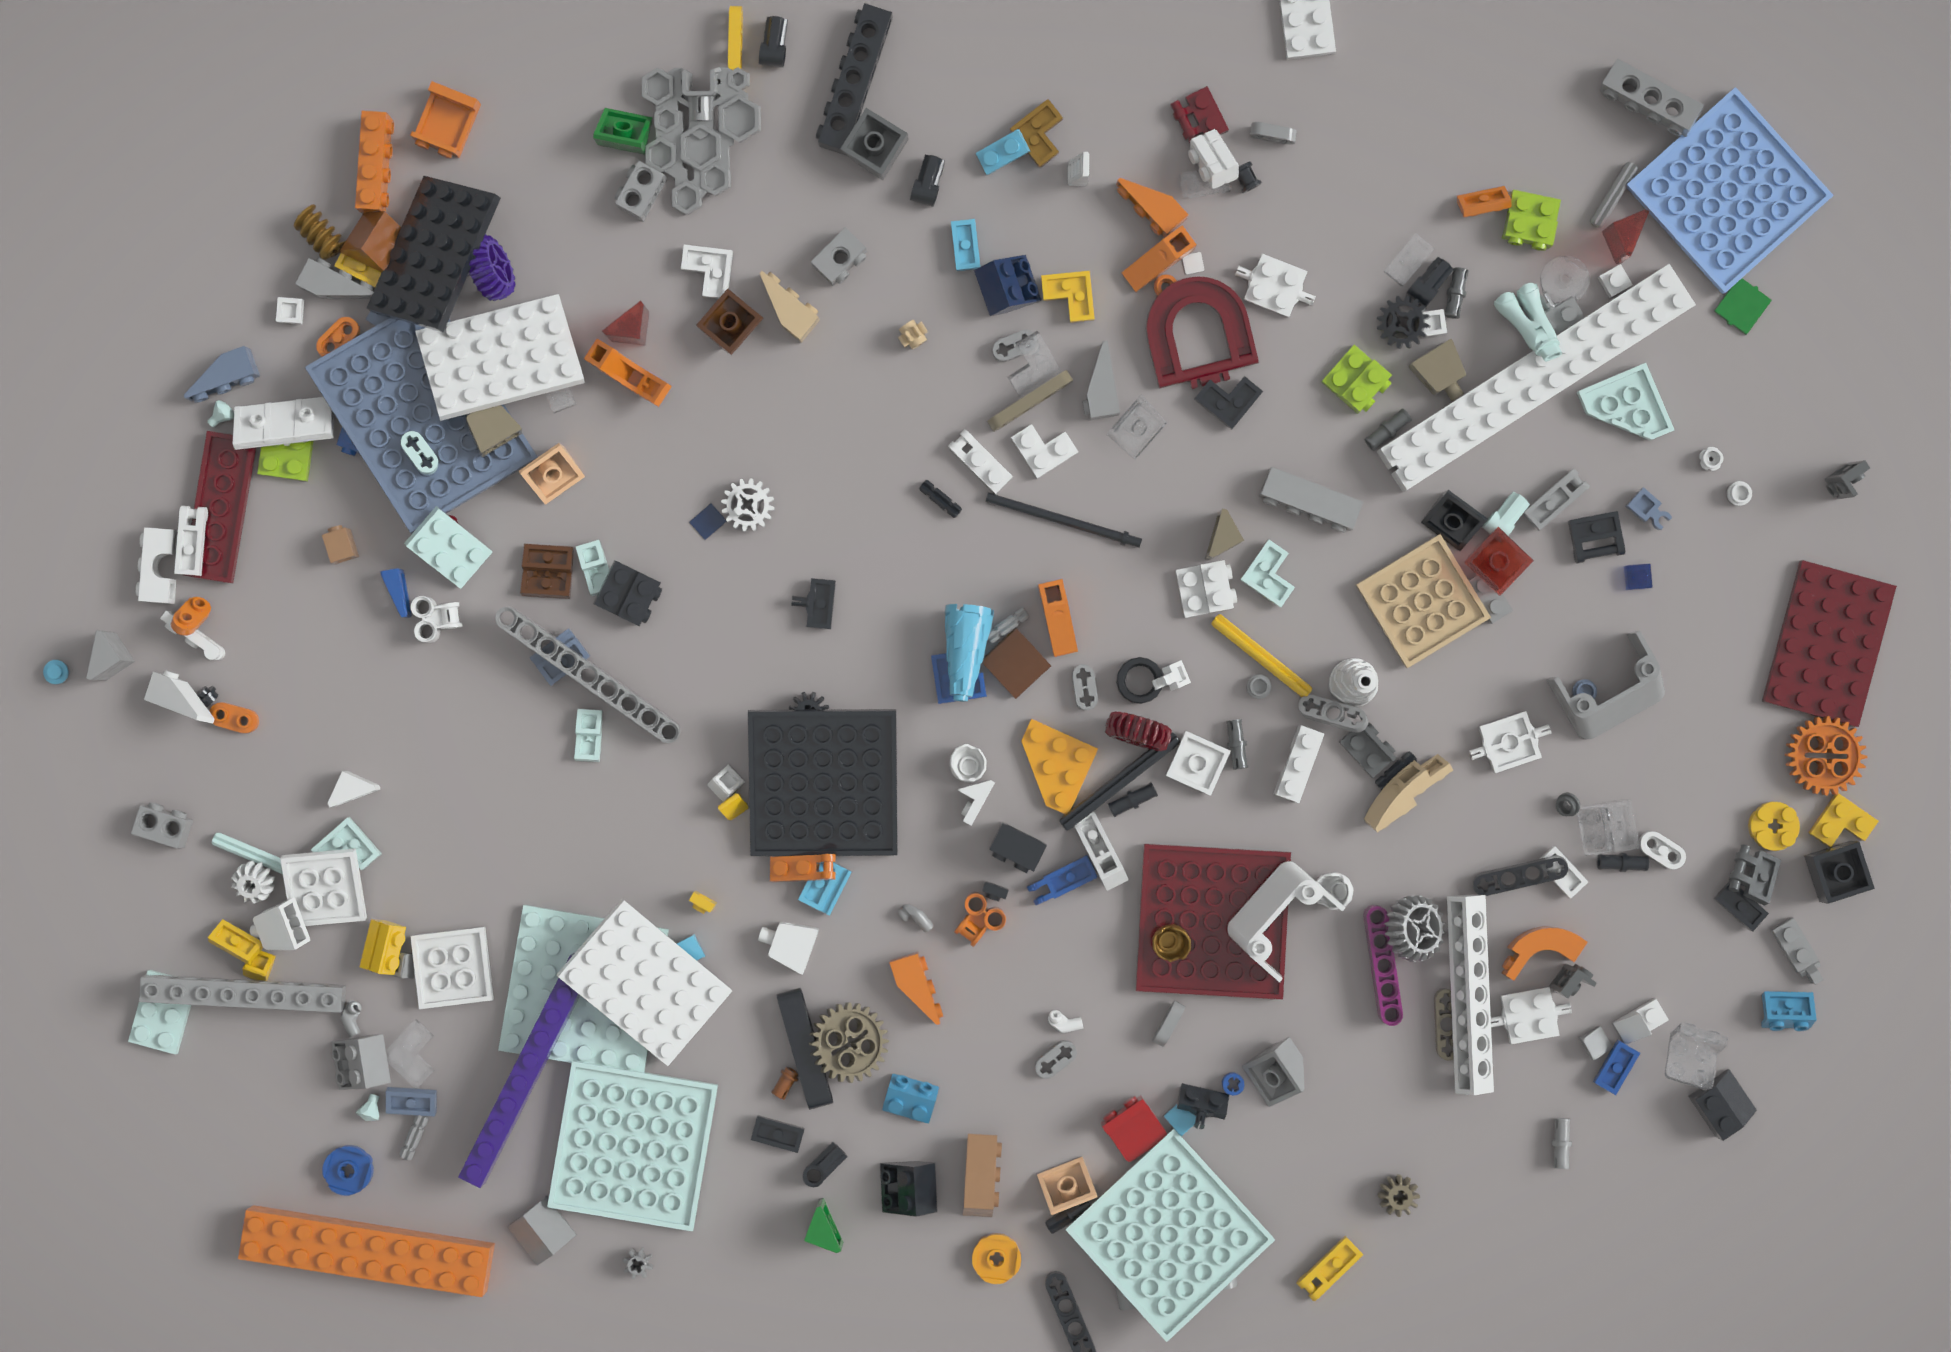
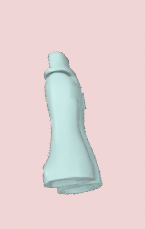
M1527 283L1517 290L1516 297L1514 293L1506 292L1494 301L1495 308L1520 332L1529 348L1537 356H1541L1547 362L1562 354L1559 348L1560 342L1543 310L1537 284Z

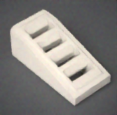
M1082 152L1068 162L1069 186L1087 185L1089 178L1088 152Z

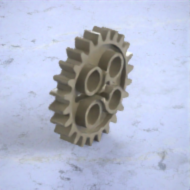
M846 1002L843 1009L841 1004H836V1012L832 1008H828L827 1013L829 1016L820 1014L819 1017L822 1023L813 1024L818 1031L810 1033L811 1036L816 1038V1041L809 1043V1045L816 1047V1050L810 1054L819 1057L815 1061V1065L823 1064L822 1073L830 1070V1079H834L838 1074V1082H843L846 1077L848 1083H853L854 1076L857 1081H863V1074L867 1077L872 1076L870 1069L879 1070L876 1064L877 1061H885L880 1055L881 1053L888 1052L887 1049L882 1047L883 1044L889 1042L887 1039H882V1035L888 1031L880 1030L879 1027L884 1022L883 1020L875 1021L877 1013L873 1012L868 1015L870 1007H864L861 1010V1004L855 1003L852 1009L851 1002ZM852 1019L857 1021V1029L854 1032L849 1030V1022ZM864 1030H867V1034L850 1043L851 1047H843L835 1055H831L833 1050L848 1043L847 1038H856ZM835 1032L837 1035V1042L834 1045H831L828 1041L829 1034ZM864 1040H867L870 1044V1049L867 1053H864L861 1049V1044ZM844 1053H847L850 1057V1062L847 1066H843L841 1063V1057Z

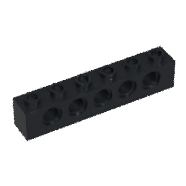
M864 3L862 10H857L854 20L857 26L855 32H850L846 44L849 50L847 56L843 55L841 58L839 69L842 71L839 79H834L831 92L834 95L832 101H827L823 113L826 119L824 125H819L816 133V139H819V147L846 155L840 148L861 116L893 19L892 12ZM867 28H871L875 31V34L870 38H866L862 35V32ZM859 51H864L868 54L867 58L863 61L856 60L854 56ZM856 74L860 77V80L856 84H850L847 82L849 75ZM843 97H849L852 99V104L848 107H842L839 101ZM836 120H841L845 125L841 130H834L831 127L832 123Z

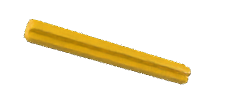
M1218 614L1213 619L1211 625L1299 696L1307 697L1313 689L1312 686L1223 615Z

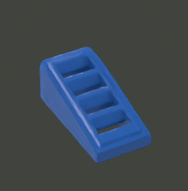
M396 568L380 571L381 577L402 618H411L412 613L404 570Z

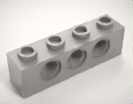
M1619 59L1615 61L1600 90L1607 99L1622 102L1629 111L1634 113L1640 112L1646 115L1647 120L1654 124L1661 123L1668 127V131L1676 136L1683 135L1687 137L1704 107L1698 101ZM1630 84L1635 88V91L1626 92L1623 86ZM1653 96L1657 102L1655 104H1648L1644 98ZM1670 107L1675 108L1678 114L1671 116L1666 112V109Z

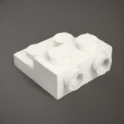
M1225 560L1175 570L1184 618L1233 609V603H1237L1235 588L1230 589L1228 580L1233 579L1230 564L1225 565Z

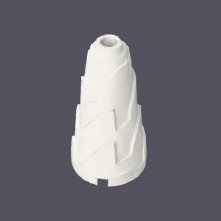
M1351 658L1343 660L1331 671L1329 677L1330 693L1337 702L1353 707L1363 706L1370 702L1378 691L1377 673L1373 666L1362 659Z

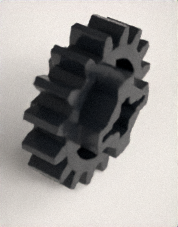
M1406 295L1404 301H1402L1400 296H1396V303L1388 300L1387 304L1389 307L1387 309L1380 308L1384 315L1377 317V320L1382 322V325L1377 326V330H1384L1380 337L1382 339L1389 338L1388 345L1392 346L1397 342L1396 346L1398 349H1401L1403 344L1410 349L1411 342L1414 341L1419 345L1420 340L1418 338L1420 336L1427 337V334L1423 331L1424 328L1428 329L1431 325L1425 323V320L1431 317L1429 314H1423L1427 309L1425 305L1418 307L1420 300L1415 299L1411 303L1410 296ZM1409 306L1412 307L1413 310H1410L1408 312H1402V310L1399 307ZM1390 314H1392V324L1388 326V319ZM1398 315L1402 316L1405 319L1409 318V320H1407L1406 322L1408 325V329H1406L1403 326H1398L1401 323L1400 317ZM1419 319V327L1416 331L1414 329L1415 322ZM1401 332L1405 333L1408 338L1400 339L1394 335Z

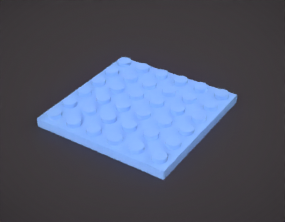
M1736 87L1694 123L1687 137L1681 135L1627 184V189L1722 294L1726 293L1834 196Z

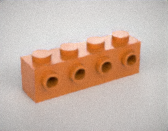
M361 112L355 209L362 214L366 212H386V207L389 206L387 188L391 180L389 159L392 158L393 154L391 135L394 133V120H392L387 112Z

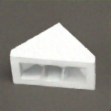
M342 771L328 801L329 808L336 807L381 789L376 783L349 771Z

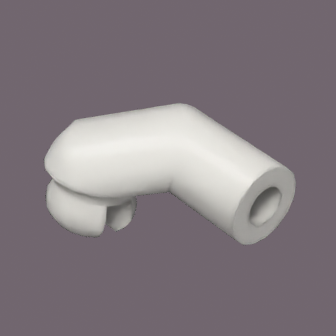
M1053 1010L1049 1013L1048 1021L1050 1025L1061 1033L1084 1029L1081 1017L1068 1019L1058 1010Z

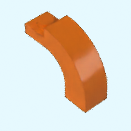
M599 339L595 340L584 357V360L658 407L672 387Z
M1552 926L1532 928L1517 936L1508 945L1507 948L1515 954L1513 957L1511 955L1508 956L1504 961L1502 974L1514 981L1529 958L1542 950H1554L1569 961L1575 962L1588 942L1575 933Z

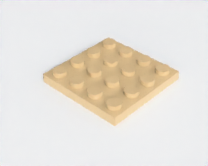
M1441 534L1356 584L1357 589L1406 669L1491 618Z

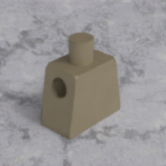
M1449 339L1408 366L1433 395L1445 390L1450 400L1454 401L1464 394L1457 381L1465 377L1466 372L1452 339Z
M501 405L472 412L466 416V423L481 457L486 456L522 434L520 425Z

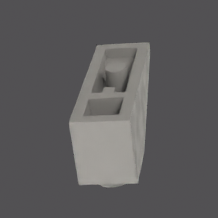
M1108 340L1102 342L1086 400L1082 401L1084 414L1089 415L1090 420L1119 416L1120 414Z

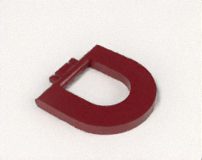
M1200 276L1184 278L1167 286L1152 303L1146 321V336L1159 389L1190 381L1191 388L1195 389L1198 388L1197 379H1200L1201 387H1203L1209 380H1212L1214 383L1221 382L1220 373H1222L1224 381L1230 380L1228 371L1259 363L1246 308L1236 292L1221 281ZM1188 304H1207L1220 316L1230 358L1182 370L1173 335L1174 319L1177 313Z

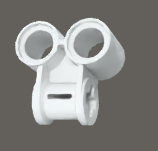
M416 597L411 603V611L415 616L422 618V621L418 622L414 628L415 637L421 642L432 643L439 639L441 630L462 627L458 616L459 602L437 605L429 597ZM422 601L429 603V610L425 614H421L419 611V605ZM426 625H430L433 633L426 639L422 634V630Z

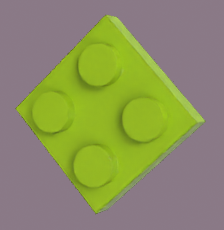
M314 441L290 443V446L280 444L261 447L257 474L308 482Z

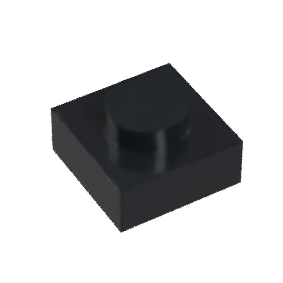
M985 881L982 891L986 892L985 897L999 902L1000 898L1006 899L1009 889Z

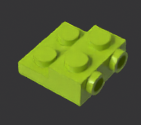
M1513 189L1510 197L1511 208H1508L1502 239L1508 240V243L1511 245L1522 246V243L1532 245V249L1546 251V248L1549 249L1554 244L1561 199Z
M1354 344L1321 382L1358 414L1362 409L1367 412L1376 402L1373 399L1374 395L1378 391L1383 394L1391 385L1389 378L1392 374L1375 359L1369 358Z

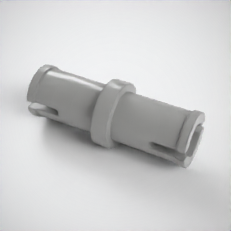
M1554 1118L1555 1138L1552 1140V1146H1554L1553 1168L1570 1169L1569 1147H1572V1141H1569L1570 1119Z

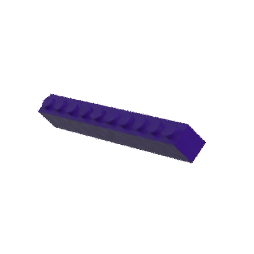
M573 953V954H571V955L569 956L567 962L569 961V959H570L575 953ZM558 978L458 1178L478 1188H481L486 1183L580 997V994L560 978Z

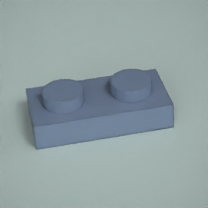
M387 1087L386 1114L435 1117L437 1113V1090Z

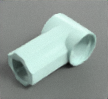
M1513 491L1498 511L1492 513L1482 528L1502 543L1515 527L1514 524L1530 504L1524 497Z

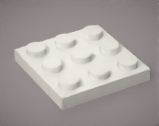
M356 848L281 856L280 860L287 900L295 898L305 926L366 920L367 914Z
M485 927L410 936L419 1009L494 1000Z

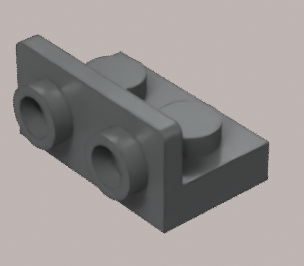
M1866 460L1847 463L1825 478L1829 493L1833 497H1837V499L1852 498L1858 495L1852 484L1862 480L1865 477L1864 472L1870 469Z
M1368 723L1365 730L1358 733L1350 731L1339 743L1371 778H1374L1390 762H1393L1396 757L1393 755L1395 749L1386 740L1382 743L1376 736L1379 732L1371 723Z
M1565 963L1548 987L1556 993L1569 998L1579 991L1581 981L1593 987L1597 983L1591 979L1594 975L1584 967H1580L1577 964L1571 966Z

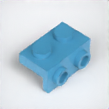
M892 1074L882 1110L929 1124L939 1087L928 1082L908 1078L904 1075Z

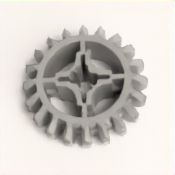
M1410 895L1397 900V904L1391 906L1392 912L1386 914L1389 922L1385 923L1388 926V931L1385 935L1390 937L1387 944L1393 946L1392 952L1398 953L1399 958L1406 959L1409 962H1422L1434 957V953L1440 951L1439 945L1444 943L1441 936L1446 934L1442 930V926L1446 924L1441 921L1443 913L1437 912L1439 905L1432 904V899L1421 895Z

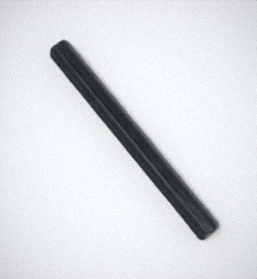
M1171 732L1170 744H1168L1166 750L1156 751L1149 749L1060 818V824L1067 831L1073 828L1180 744L1179 738L1175 733Z

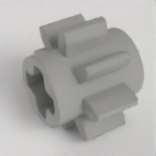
M641 1248L636 1253L631 1249L629 1251L631 1258L624 1257L623 1262L627 1263L624 1273L630 1272L633 1274L632 1279H635L640 1274L643 1278H646L647 1273L645 1269H653V1265L649 1264L652 1254L646 1255L643 1253L644 1248ZM635 1259L637 1261H643L641 1268L639 1265H633Z

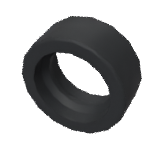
M1138 657L1128 660L1121 666L1117 673L1116 683L1118 691L1125 699L1132 703L1142 704L1156 698L1162 687L1155 690L1153 686L1148 693L1143 695L1130 692L1125 682L1129 670L1137 666L1146 667L1152 672L1154 680L1163 675L1155 662L1148 658Z

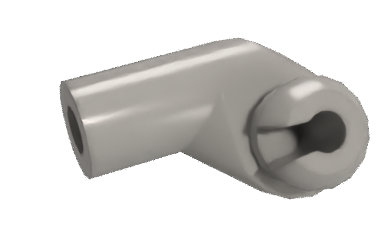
M353 1000L345 1005L341 1014V1021L349 1038L360 1033L356 1019L362 1007L358 1001Z

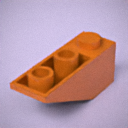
M1123 178L1117 180V192L1123 199H1130L1135 205L1133 207L1134 211L1141 218L1145 216L1151 222L1149 226L1156 235L1160 236L1162 234L1164 238L1167 237L1187 219L1189 214L1172 196Z
M1182 225L1121 273L1133 290L1137 292L1194 251L1197 244Z
M1063 579L1038 584L1054 657L1078 652Z
M915 952L891 960L890 966L897 987L936 1025H939L941 1022L940 1018L944 1016L940 1003L935 1004L932 994H935L936 991L932 979L927 980L924 972L929 970L925 957H920L919 953Z

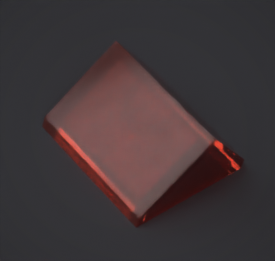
M1644 209L1613 222L1602 231L1616 264L1620 265L1631 257L1649 214L1648 210Z
M639 301L602 330V332L611 342L645 346L649 310L642 301Z
M1497 527L1474 548L1464 563L1493 591L1501 596L1534 560L1502 529Z

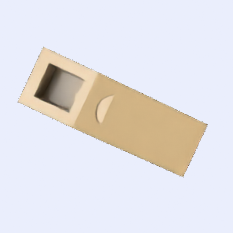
M761 271L760 276L782 327L802 343L820 321L817 316L819 311L808 302L806 305L802 304L798 300L800 296L790 287L785 290L780 286L781 280L773 273L769 272L766 274Z

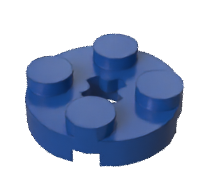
M341 1146L326 1157L322 1174L329 1185L328 1187L333 1192L339 1195L350 1196L362 1191L370 1183L374 1171L373 1160L370 1154L358 1146ZM348 1164L352 1165V1169H354V1173H351L349 1177L345 1176V1171L342 1170V1167Z

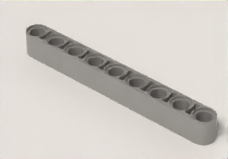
M503 607L497 611L495 615L496 623L507 633L662 742L672 743L678 739L680 727L671 718L516 609ZM505 611H510L514 616V621L510 625H505L501 620V615ZM526 625L534 629V636L531 639H525L521 634L522 628ZM547 639L551 640L555 645L554 651L550 654L545 653L541 648L543 641ZM565 654H571L575 659V663L571 668H567L562 664V657ZM585 668H590L595 672V678L592 682H586L582 678V672ZM610 682L615 686V693L612 696H606L602 692L604 683ZM625 697H632L635 700L636 706L633 710H626L622 706V700ZM645 711H652L655 714L656 720L653 724L643 722L642 715ZM666 725H671L676 730V735L671 739L664 737L662 734V729Z

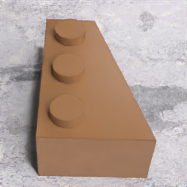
M968 1134L963 1216L992 1217L994 1207L999 1206V1192L994 1191L995 1182H1000L1001 1167H996V1157L1001 1158L1002 1143L997 1142V1135Z

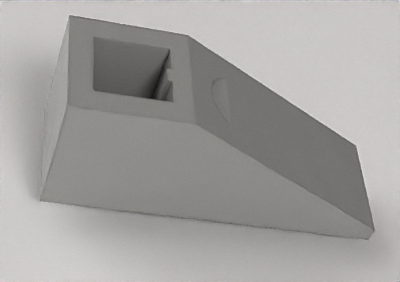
M309 258L295 283L302 289L322 299H370L375 288L362 280L360 284L352 281L353 276L339 269L338 273L331 270V264L320 258L317 261Z

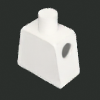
M294 897L253 917L254 924L250 927V934L255 938H260L262 946L266 950H296L310 941Z
M780 922L776 931L762 927L758 941L771 945L768 953L769 957L803 975L819 928Z

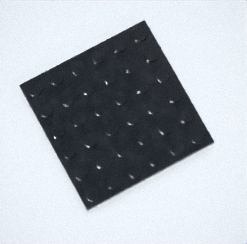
M896 709L748 710L750 856L835 854L836 856L898 855Z

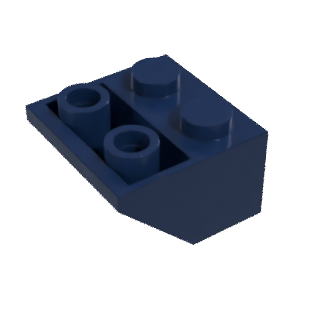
M1026 255L993 260L974 270L990 316L1005 314L1041 301Z

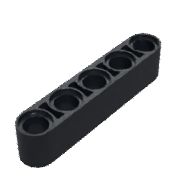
M797 988L777 994L779 1008L808 1108L812 1110L833 1104V1097L826 1073L821 1072L823 1064L815 1065V1061L819 1057L810 1054L816 1050V1047L809 1045V1043L816 1041V1038L810 1035L814 1030L802 989Z

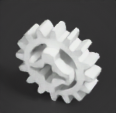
M750 478L748 484H745L744 480L740 479V486H736L734 483L731 484L732 492L725 490L724 493L728 496V499H723L721 502L727 505V508H724L722 513H729L726 521L731 522L734 520L733 527L735 529L742 525L744 532L747 531L748 526H751L752 530L756 531L757 524L765 527L763 520L765 518L768 520L772 519L768 511L775 510L773 506L769 505L770 502L774 501V497H767L770 489L762 490L763 483L761 481L754 485L752 478ZM753 489L757 491V493L755 492L753 495L745 494L743 490ZM736 496L738 499L737 507L732 510V502ZM742 496L749 502L754 501L752 507L755 514L747 508L742 509L745 506L741 498ZM764 500V510L760 514L758 511L759 504ZM744 515L751 516L753 521H743L739 518Z

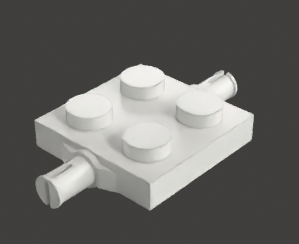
M1261 254L1257 266L1252 271L1238 266L1235 276L1248 280V289L1243 300L1288 318L1298 300L1311 306L1313 305L1314 301L1312 300H1315L1316 296L1302 291L1303 282L1308 271L1265 254Z
M1526 711L1479 726L1482 747L1469 750V754L1472 755L1470 756L1472 760L1486 756L1494 773L1542 758L1538 748V738L1552 734L1551 730H1546L1550 726L1547 724L1534 728L1529 721Z
M1550 987L1500 996L1502 1004L1501 1016L1491 1018V1022L1497 1021L1491 1023V1028L1504 1026L1508 1033L1510 1044L1560 1036L1557 1025L1558 1015L1571 1014L1572 1009L1562 1010L1570 1008L1571 1005L1568 1003L1556 1006L1552 1000Z

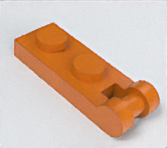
M836 855L770 857V881L835 880L836 872L833 871V863L836 862ZM819 863H823L822 872H819Z

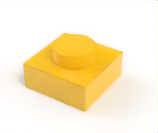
M694 891L689 899L693 903L692 907L703 914L706 911L712 912L717 902L698 891Z

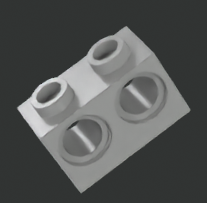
M638 161L636 166L632 165L626 176L628 181L625 186H621L615 195L617 200L615 204L619 209L644 222L667 178L663 173ZM643 174L651 176L650 182L646 185L639 183V178ZM630 196H638L639 202L637 205H627V200Z
M149 802V805L139 807L131 834L177 849L185 848L193 823V819L186 817L187 813L178 810H172V813L164 811V806ZM150 814L156 819L153 827H150L147 823V818ZM172 822H176L179 825V832L176 835L170 830Z

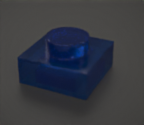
M1651 564L1624 566L1626 590L1653 588Z

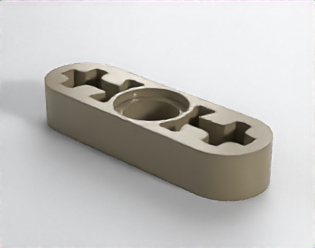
M1442 988L1434 995L1436 1052L1442 1059L1450 1061L1454 1060V1052L1452 1050L1449 1055H1446L1441 1050L1442 1047H1446V1039L1440 1038V1035H1453V1028L1450 1031H1443L1440 1027V1022L1446 1017L1452 1019V1014H1439L1440 1010L1445 1011L1444 1003L1439 1000L1444 997L1445 993H1447L1448 997H1451V990ZM1451 1001L1447 1004L1449 1011L1452 1010ZM1449 1038V1045L1453 1047V1039Z

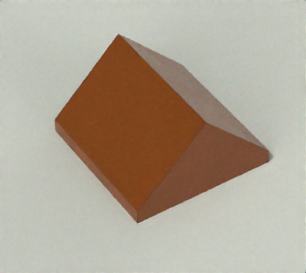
M385 211L363 213L342 246L340 253L383 272L389 265L390 252L394 248L401 227Z

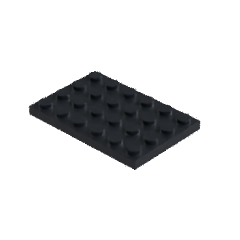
M423 176L396 238L394 248L390 252L389 265L381 273L367 309L377 314L443 333L472 267L469 265L470 261L476 257L473 251L480 248L501 197L495 193Z

